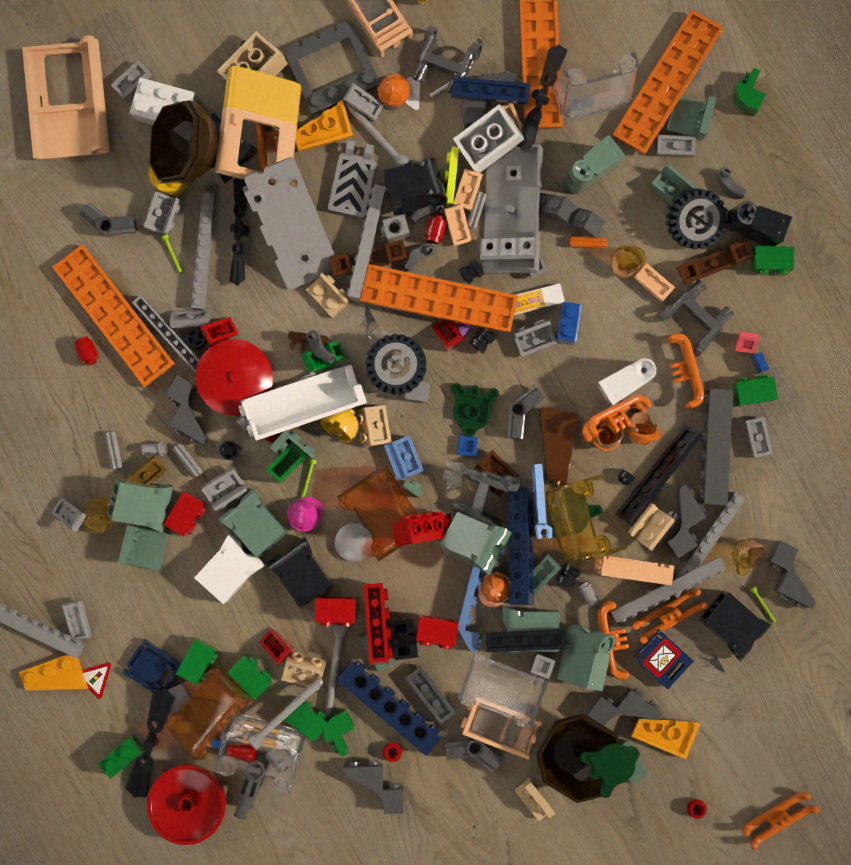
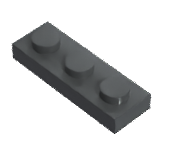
M421 665L405 677L440 725L456 713Z

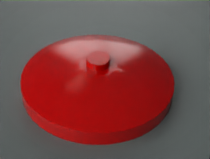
M230 339L214 344L202 355L196 368L195 382L201 399L212 410L227 416H241L238 407L241 406L240 401L271 391L273 374L269 360L257 346L244 340Z
M192 764L178 765L165 771L152 785L147 799V813L155 831L165 840L178 845H193L208 839L219 828L226 812V795L221 782L206 768Z

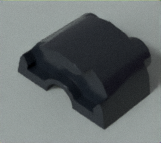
M414 620L390 622L391 639H393L392 653L395 661L417 658L418 648Z

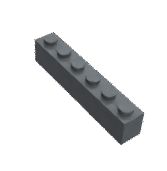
M708 389L704 393L703 404L706 406L705 412L702 413V423L705 426L704 431L701 433V442L704 443V446L700 452V462H703V465L699 471V481H702L701 489L698 490V500H701V504L727 506L733 390Z

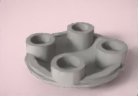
M347 524L336 534V551L345 560L360 561L367 557L372 550V535L361 524Z

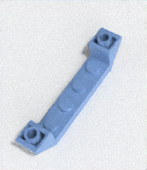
M506 545L497 558H499L500 555H504ZM474 566L471 569L458 620V631L472 653H475L476 649L480 650L482 638H479L480 633L465 629L466 626H470L472 615H469L470 608L475 607L477 599L474 596L475 588L479 589L482 579L479 577L480 569Z

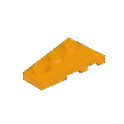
M343 100L296 131L295 141L299 152L353 138Z
M68 654L19 672L25 690L88 688L78 657L74 658Z
M638 718L631 736L683 759H687L700 722Z

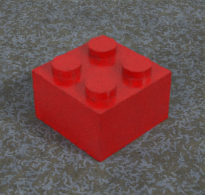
M318 596L316 598L315 622H320V626H331L333 623H339V626L349 627L352 623L356 622L357 597Z
M420 614L416 641H419V644L424 646H431V643L439 644V648L450 649L451 646L455 647L458 620Z

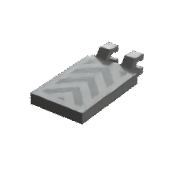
M348 140L345 153L339 154L327 210L365 219L377 165L375 159H372L374 145L366 144L363 157L354 155L355 141Z

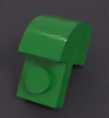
M753 68L750 73L747 72L742 82L739 81L733 90V100L736 106L753 117L758 112L766 96L765 93L753 88L760 73V70Z
M339 341L324 345L328 351L335 355L332 363L315 357L312 351L301 355L304 366L309 373L323 371L347 358Z
M347 709L333 715L324 729L325 742L333 739V749L336 754L340 753L341 757L349 753V748L342 735L353 730L355 727Z

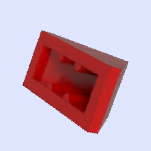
M230 317L200 327L210 346L224 340H229L239 334Z
M441 320L431 326L446 351L463 342V336L451 321Z
M272 628L259 642L277 664H280L294 648Z

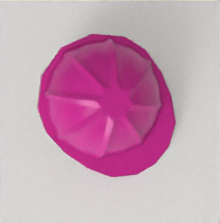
M312 497L296 500L287 511V519L290 526L302 532L315 528L323 516L321 503Z

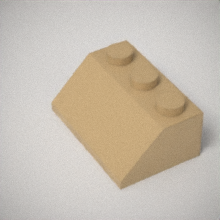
M256 31L217 70V73L225 82L227 80L228 68L231 66H239L276 76L288 63L281 51Z

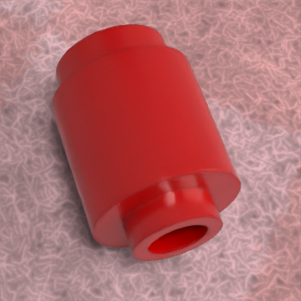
M433 215V217L428 218L424 234L426 242L440 244V241L443 240L447 224L443 216Z
M88 336L74 342V349L81 364L91 366L97 363L99 355L93 341Z

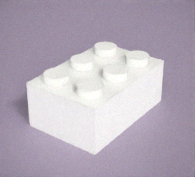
M140 78L129 114L136 121L153 125L162 106L187 100L198 103V97L192 91Z
M499 104L453 138L473 170L480 173L525 140V138L506 110Z

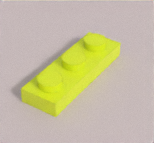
M452 146L451 152H447L446 164H450L449 171H445L444 182H448L447 190L445 189L448 201L445 207L453 206L459 147Z

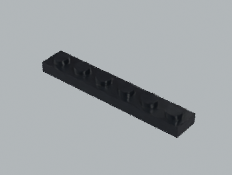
M688 425L683 427L615 515L630 526L635 523L702 437L700 432Z

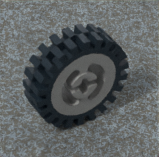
M698 188L687 189L685 193H679L677 199L674 198L672 200V206H668L670 212L669 214L666 213V218H668L666 226L669 227L667 231L672 235L671 238L687 248L697 250V248L705 249V246L710 247L712 242L717 243L719 241L717 238L719 235L723 236L724 232H722V229L727 228V224H724L725 220H728V216L725 215L728 212L727 208L723 207L725 203L720 200L718 195L711 191ZM688 212L696 215L699 220L706 222V225L704 226L696 222L695 218L687 215Z
M403 334L386 335L384 338L378 339L371 346V350L368 351L366 371L372 383L384 393L392 395L409 393L414 388H417L424 379L427 366L426 357L420 345L412 338L406 337ZM394 351L402 352L401 355H393L391 358L395 362L400 360L399 364L403 369L406 367L405 360L410 359V369L401 378L391 377L392 374H400L402 372L397 367L393 369V364L389 360L387 361L388 369L386 371L383 370L384 358Z

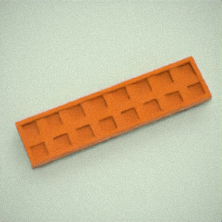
M519 0L523 83H530L528 104H523L524 122L528 113L536 106V100L531 96L532 92L543 87L540 84V79L548 50L559 45L557 0ZM558 70L554 83L548 86L547 97L550 99L549 103L543 105L542 109H540L542 111V118L538 126L539 129H560L563 127L561 72Z
M691 9L612 137L645 155L721 35L724 27Z
M83 244L52 267L145 388L176 365Z
M368 264L360 302L510 334L518 295Z

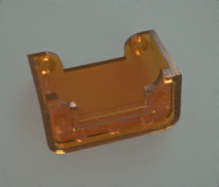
M385 467L370 473L337 496L340 506L348 511L354 509L364 527L371 533L374 542L371 544L370 551L378 562L402 547L395 545L392 523L399 522V517L418 515L391 472Z
M219 668L211 669L206 674L204 682L178 713L172 715L167 720V730L194 760H204L210 753L207 748L213 746L212 742L235 714H239L241 712L240 709L244 705L248 707L253 702V699L245 690Z

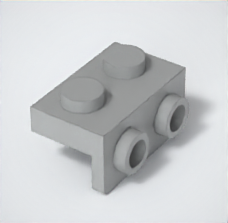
M154 191L142 228L161 235L171 233L174 227V215H177L180 209V204H178L180 199Z
M543 319L535 322L534 327L527 329L525 326L516 330L513 339L521 358L557 344L550 321L545 322Z
M234 467L201 486L202 492L212 504L214 511L224 509L228 506L229 502L241 498L247 491L244 481Z

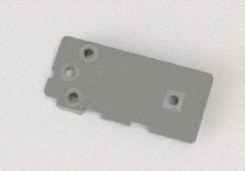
M288 157L264 167L262 173L255 171L246 175L244 181L247 186L243 187V191L252 211L258 212L263 223L259 227L268 247L272 245L278 258L274 260L287 289L292 290L320 277L321 273L324 275L331 273L332 268L329 258L335 257V254L294 158ZM269 179H275L273 185L268 184ZM303 255L308 256L306 261L301 259Z

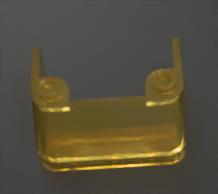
M605 473L549 489L545 494L562 557L569 564L605 557L627 549L626 545L611 548L610 541L606 536H596L585 500L594 493L592 481L606 477Z

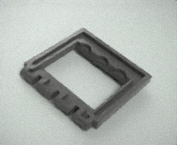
M347 19L335 24L336 31L333 30L332 26L318 31L320 37L318 39L315 34L302 38V46H299L298 41L285 46L287 50L284 53L297 83L301 85V92L312 116L336 106L338 102L343 100L353 83L365 92L371 91L381 84L354 24H349ZM349 37L364 71L313 93L298 59Z

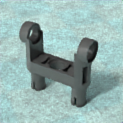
M428 26L424 35L423 47L417 58L418 65L412 79L423 83L428 68H434L452 75L450 83L446 88V92L452 94L453 77H468L474 61H477L481 54L482 45L473 42L471 47H468L462 63L454 62L432 53L437 42L438 29Z
M697 280L688 291H683L657 316L663 322L682 306L708 331L695 345L696 348L693 350V353L697 357L708 348L710 342L723 330V325L734 315V312L732 310L728 312L730 308L725 306L714 318L696 302L695 299L707 288L703 284L697 289L702 283L700 280Z
M466 466L462 478L476 482L479 486L475 500L472 505L455 500L451 511L459 512L489 526L506 528V524L500 518L483 512L491 486L506 492L508 490L518 491L520 480L512 476L501 477L488 471L480 472Z
M260 750L257 752V756H266L268 752L265 750ZM257 760L251 761L246 767V772L238 792L239 802L234 813L236 818L246 819L248 810H251L253 801H255L261 790L270 763L268 760L264 765Z

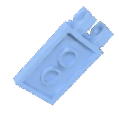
M542 464L532 465L536 539H542V529L546 530V538H552V528L546 524Z

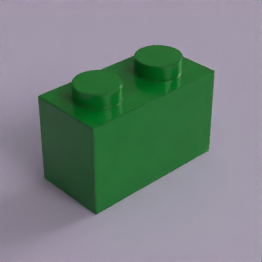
M755 246L752 249L754 257L751 258V272H757V275H768L769 272H774L778 276H785L794 270V247Z
M768 374L758 375L755 380H749V377L737 379V383L732 384L736 407L778 399L774 376L768 377Z
M292 442L266 470L279 483L283 484L309 456Z
M196 638L176 674L195 685L199 684L200 681L204 682L209 673L206 671L209 664L213 665L218 657L216 654L218 649Z
M246 654L227 673L255 700L273 681L271 680V674L266 669L261 670L257 665L259 662L252 655L248 656Z
M306 699L284 720L315 742L328 724L329 719H327L328 715L322 710L316 711L312 708V703Z
M132 735L98 765L111 779L140 755L144 748L135 736Z

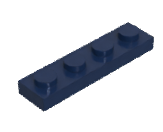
M453 77L452 98L528 104L530 83Z

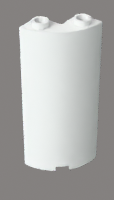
M348 364L241 400V406L238 407L241 416H246L249 424L246 426L249 436H254L257 441L367 402L361 384L357 383L352 365Z

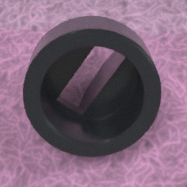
M624 469L618 475V481L622 485H629L635 478Z

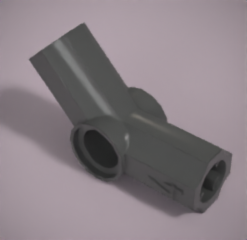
M90 202L84 205L79 214L106 237L136 233L137 230L135 216L109 218ZM106 223H110V228L107 231H103V226Z
M535 385L509 406L506 438L523 439L525 414L545 398ZM520 405L522 407V414H514L512 407Z
M473 738L445 742L447 760L473 757L492 772L499 767L503 760L500 755L483 742ZM472 743L480 745V749L476 752L471 751L469 747Z

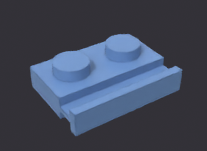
M410 435L384 445L398 481L424 471Z

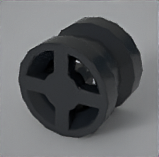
M191 329L186 335L187 343L194 349H202L207 344V340L200 329Z

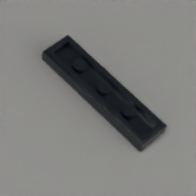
M565 629L486 632L487 652L566 649Z

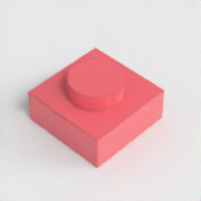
M739 331L735 351L754 354L759 335Z

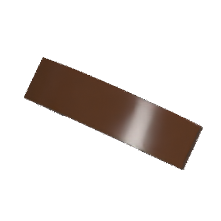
M403 239L373 248L369 264L383 267L407 259ZM358 252L329 258L333 276L353 274L352 267L356 264L354 259Z
M744 240L708 256L679 265L677 270L683 284H688L753 258L754 255L748 240Z

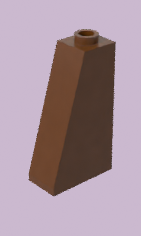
M541 407L539 415L546 479L550 480V484L561 485L562 482H567L579 414Z

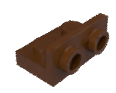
M493 450L474 468V470L480 472L488 471L501 477H519ZM493 486L490 487V491L499 497L505 492Z

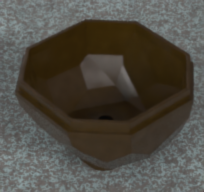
M187 100L162 106L151 126L149 165L158 181H161L163 184L195 181L216 165L220 133L216 129L209 113L196 102Z
M584 713L555 720L536 752L543 783L576 803L602 797L600 794L602 779H591L590 766L585 764L580 756L584 751L596 752L610 743L620 744L618 734ZM575 750H580L579 756H574Z

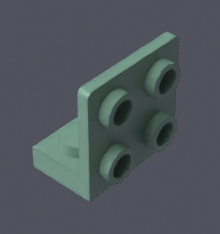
M682 96L670 114L666 130L683 136H696V139L703 141L708 132L717 98L709 96L707 101L703 102Z
M292 430L290 432L283 431L270 446L275 453L280 454L290 445V441H293L311 458H317L314 454L316 450L307 443L303 445L300 442L302 438Z
M127 525L118 563L160 571L169 534L135 525Z

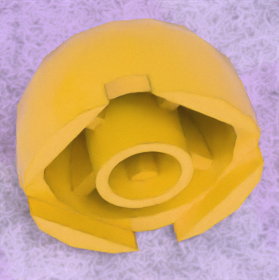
M351 408L321 418L320 425L329 434L335 433L340 436L338 440L346 443H351L359 428L358 420L354 415L355 412Z

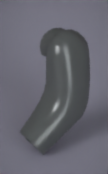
M728 167L721 168L717 173V178L723 191L728 195L743 199L746 190L733 181Z
M428 205L425 208L414 210L409 218L416 223L426 214H442L445 207L444 205Z
M425 244L412 249L407 255L408 258L405 260L403 269L412 272L417 261L432 256L435 253V248L431 244Z
M315 330L308 332L306 339L309 341L313 355L332 363L335 355L324 347L319 333Z

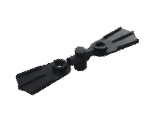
M561 45L548 50L540 79V84L543 87L532 92L531 96L536 100V106L528 113L520 131L525 140L519 143L517 147L522 151L532 147L535 143L539 129L538 126L542 118V111L540 109H542L543 105H547L550 100L547 97L548 86L554 83L557 72L560 70L568 51Z
M240 178L233 180L235 200L233 212L237 218H235V224L230 226V231L234 233L236 243L232 245L233 257L229 282L237 286L245 280V249L243 241L240 240L243 235L247 236L250 232L249 226L244 225L242 221L247 204L243 187L247 185L244 179Z
M154 689L152 693L147 727L150 731L147 739L142 744L144 748L143 753L137 757L125 789L133 797H147L153 768L151 752L153 747L159 743L155 733L163 730L176 699L167 689ZM153 722L157 723V728L153 727ZM142 760L146 761V766L142 764Z

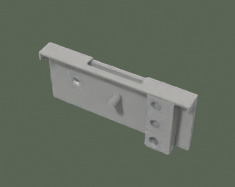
M540 144L532 145L533 148H527L524 151L520 148L511 149L486 168L487 196L485 200L484 239H481L480 260L483 261L484 274L539 273V202L543 167V148ZM513 170L517 171V175L515 177L511 176V172ZM512 244L511 249H507L508 245ZM531 244L530 248L526 249V246Z

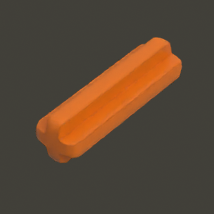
M571 236L569 245L571 247L606 248L607 239L603 237Z

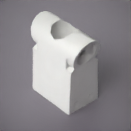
M640 359L597 383V386L611 407L653 379L656 374V365L650 359Z
M229 533L220 551L194 578L222 604H226L248 578L266 566V564L254 555L246 553L242 543L233 534Z

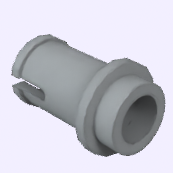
M162 441L158 444H142V455H160L162 457L164 454H167V444Z
M584 581L578 586V592L582 593L591 607L598 603L600 598L592 589V584Z
M274 749L270 750L265 756V759L276 768L277 773L284 774L290 767L288 760H284Z

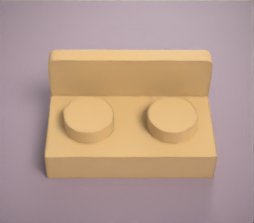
M321 273L320 277L306 291L333 318L349 303L347 300L348 295H346L342 288L338 290L334 286L336 282L329 274L325 276Z
M385 405L357 410L356 418L361 431L360 441L364 448L392 443Z
M650 503L638 520L631 526L628 534L652 551L675 520L658 509L653 503Z
M290 651L285 663L282 681L308 688L318 678L322 679L327 661L318 657L306 656L300 652Z
M530 778L515 789L516 794L538 821L542 820L546 815L551 818L556 814L554 808Z

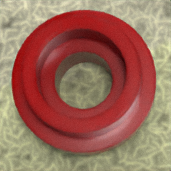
M390 742L384 746L383 756L389 762H396L402 756V748L399 744ZM392 748L395 749L396 754L390 755L389 750Z
M692 799L687 804V813L692 818L700 819L706 814L707 808L702 800ZM695 805L699 806V810L697 812L693 811V807Z

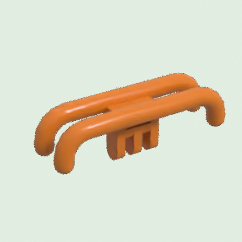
M255 122L259 164L263 172L264 167L269 166L267 153L277 152L275 144L278 143V138L274 137H278L279 131L265 132L264 124Z
M674 333L667 338V342L680 345L684 361L670 364L669 366L670 369L678 367L677 371L671 373L672 376L680 374L681 377L674 379V383L690 380L694 397L685 404V408L692 409L703 402L704 390L689 338L683 334Z
M633 395L593 415L584 424L582 435L586 442H590L592 436L598 434L595 426L605 421L612 432L616 434L619 430L622 431L625 427L631 426V421L624 411L633 408L638 412L645 413V408H651L652 404L643 395Z
M697 588L687 591L678 598L669 601L633 622L632 628L634 630H638L642 625L657 617L662 623L644 633L640 637V642L646 644L652 635H658L656 632L658 629L664 632L690 616L708 609L706 602L698 603L682 613L678 608H675L683 602L699 596L701 591Z
M607 601L597 611L600 632L615 637V645L609 653L610 659L607 670L617 679H627L629 677L628 672L616 669L613 654L615 650L629 648V644L621 645L620 643L621 641L628 640L627 636L619 637V634L626 633V628L609 631L607 613L609 610L615 609L617 605L613 601Z
M799 792L746 823L742 828L744 836H749L752 829L767 820L771 825L770 828L751 840V849L757 850L761 842L808 814H817L819 809L814 805L806 806L792 815L785 811L801 800H809L811 798L810 793Z

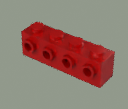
M443 511L399 517V522L392 523L395 545L402 546L442 539L453 521L451 513L443 514Z
M383 583L364 584L369 664H389V659L393 658L392 647H388V639H391V628L386 625V620L390 619L389 608H385V600H388V589H384Z

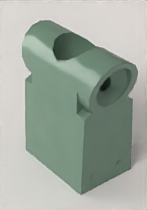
M610 135L605 137L573 164L564 182L565 188L569 193L574 195L582 193L586 188L618 168L626 155Z
M115 478L107 517L111 521L148 526L163 533L166 521L165 509L170 503L174 486L168 484L149 485Z
M255 487L242 497L238 507L227 510L218 518L221 523L233 530L256 558L263 556L288 533L286 528L264 505Z
M457 512L439 546L447 556L477 567L489 576L497 562L498 555L509 540L511 532L506 528L489 526Z
M502 606V622L505 624L507 631L559 629V611H521ZM556 649V650H532V651H535V652H559V649ZM520 651L502 652V655L512 654Z
M571 624L566 632L568 643L565 644L566 649L563 651L556 679L585 689L603 691L610 659L609 653L615 645V637L600 631L592 632L586 627Z

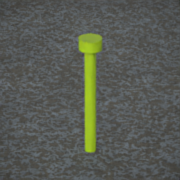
M164 235L161 239L165 241L178 273H181L182 270L168 240L169 236Z
M309 459L310 466L301 498H305L312 469L317 460Z
M754 586L749 589L751 593H754L771 621L775 623L776 620L758 594L757 587Z

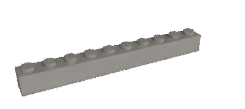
M374 184V188H371L370 195L372 197L368 200L369 209L365 213L367 218L366 221H363L362 228L364 230L360 234L361 243H358L357 250L359 251L354 259L356 264L352 267L353 277H350L349 284L351 285L346 293L350 300L360 302L385 198L386 186Z
M203 190L191 302L193 310H205L216 203L215 191Z
M142 295L137 297L132 302L135 307L196 373L200 359Z
M736 492L732 493L728 499V505L723 506L697 544L698 546L695 547L674 579L700 567L745 501L744 497Z
M718 557L672 580V585L664 584L612 610L611 613L616 623H623L627 617H635L637 612H645L648 610L647 607L651 605L652 607L657 606L659 601H667L670 599L669 596H676L681 593V590H689L692 588L691 585H698L703 582V579L707 578L708 580L714 577L713 574L724 572L726 566L721 557Z
M0 603L1 623L74 658L82 654L85 643Z

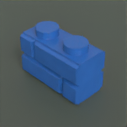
M562 302L556 335L557 343L575 345L577 342L582 304Z

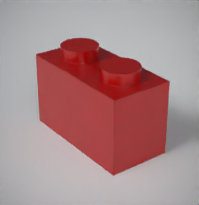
M183 491L164 525L183 537L188 534L191 535L197 526L194 524L197 518H201L206 511V503L192 494Z

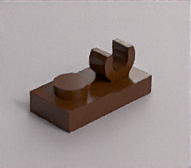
M289 331L288 338L293 340L290 343V349L294 350V345L299 343L301 344L300 351L303 352L305 350L303 342L309 343L306 339L307 333ZM320 335L323 345L328 344V337Z

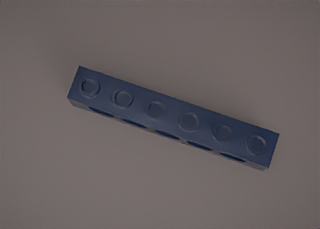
M519 487L518 491L508 490L509 531L511 532L509 538L510 605H533V488Z
M352 660L339 675L337 681L427 756L441 739L440 730L434 724L428 725L424 721L426 718L420 712L416 711L414 713L409 708L411 705L403 698L399 700L394 696L396 692L392 688L381 685V679L374 673L371 675L365 671L366 667L360 661L354 662ZM363 676L366 679V684L363 686L357 685L355 678ZM378 689L381 692V696L373 698L370 695V691ZM386 702H394L396 708L393 711H388L385 708ZM407 714L411 720L404 724L399 718L401 715ZM417 727H423L426 732L423 736H417L414 730Z

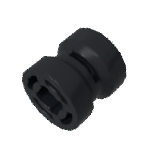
M476 259L469 261L467 266H462L458 269L468 285L473 282L474 278H480L484 275Z
M480 328L477 331V336L472 337L469 343L477 351L484 354L488 344H492L495 338L487 330Z
M225 441L220 446V455L226 460L233 461L241 455L240 446L233 441Z
M564 563L561 574H558L555 580L572 589L575 585L574 581L580 576L581 571Z

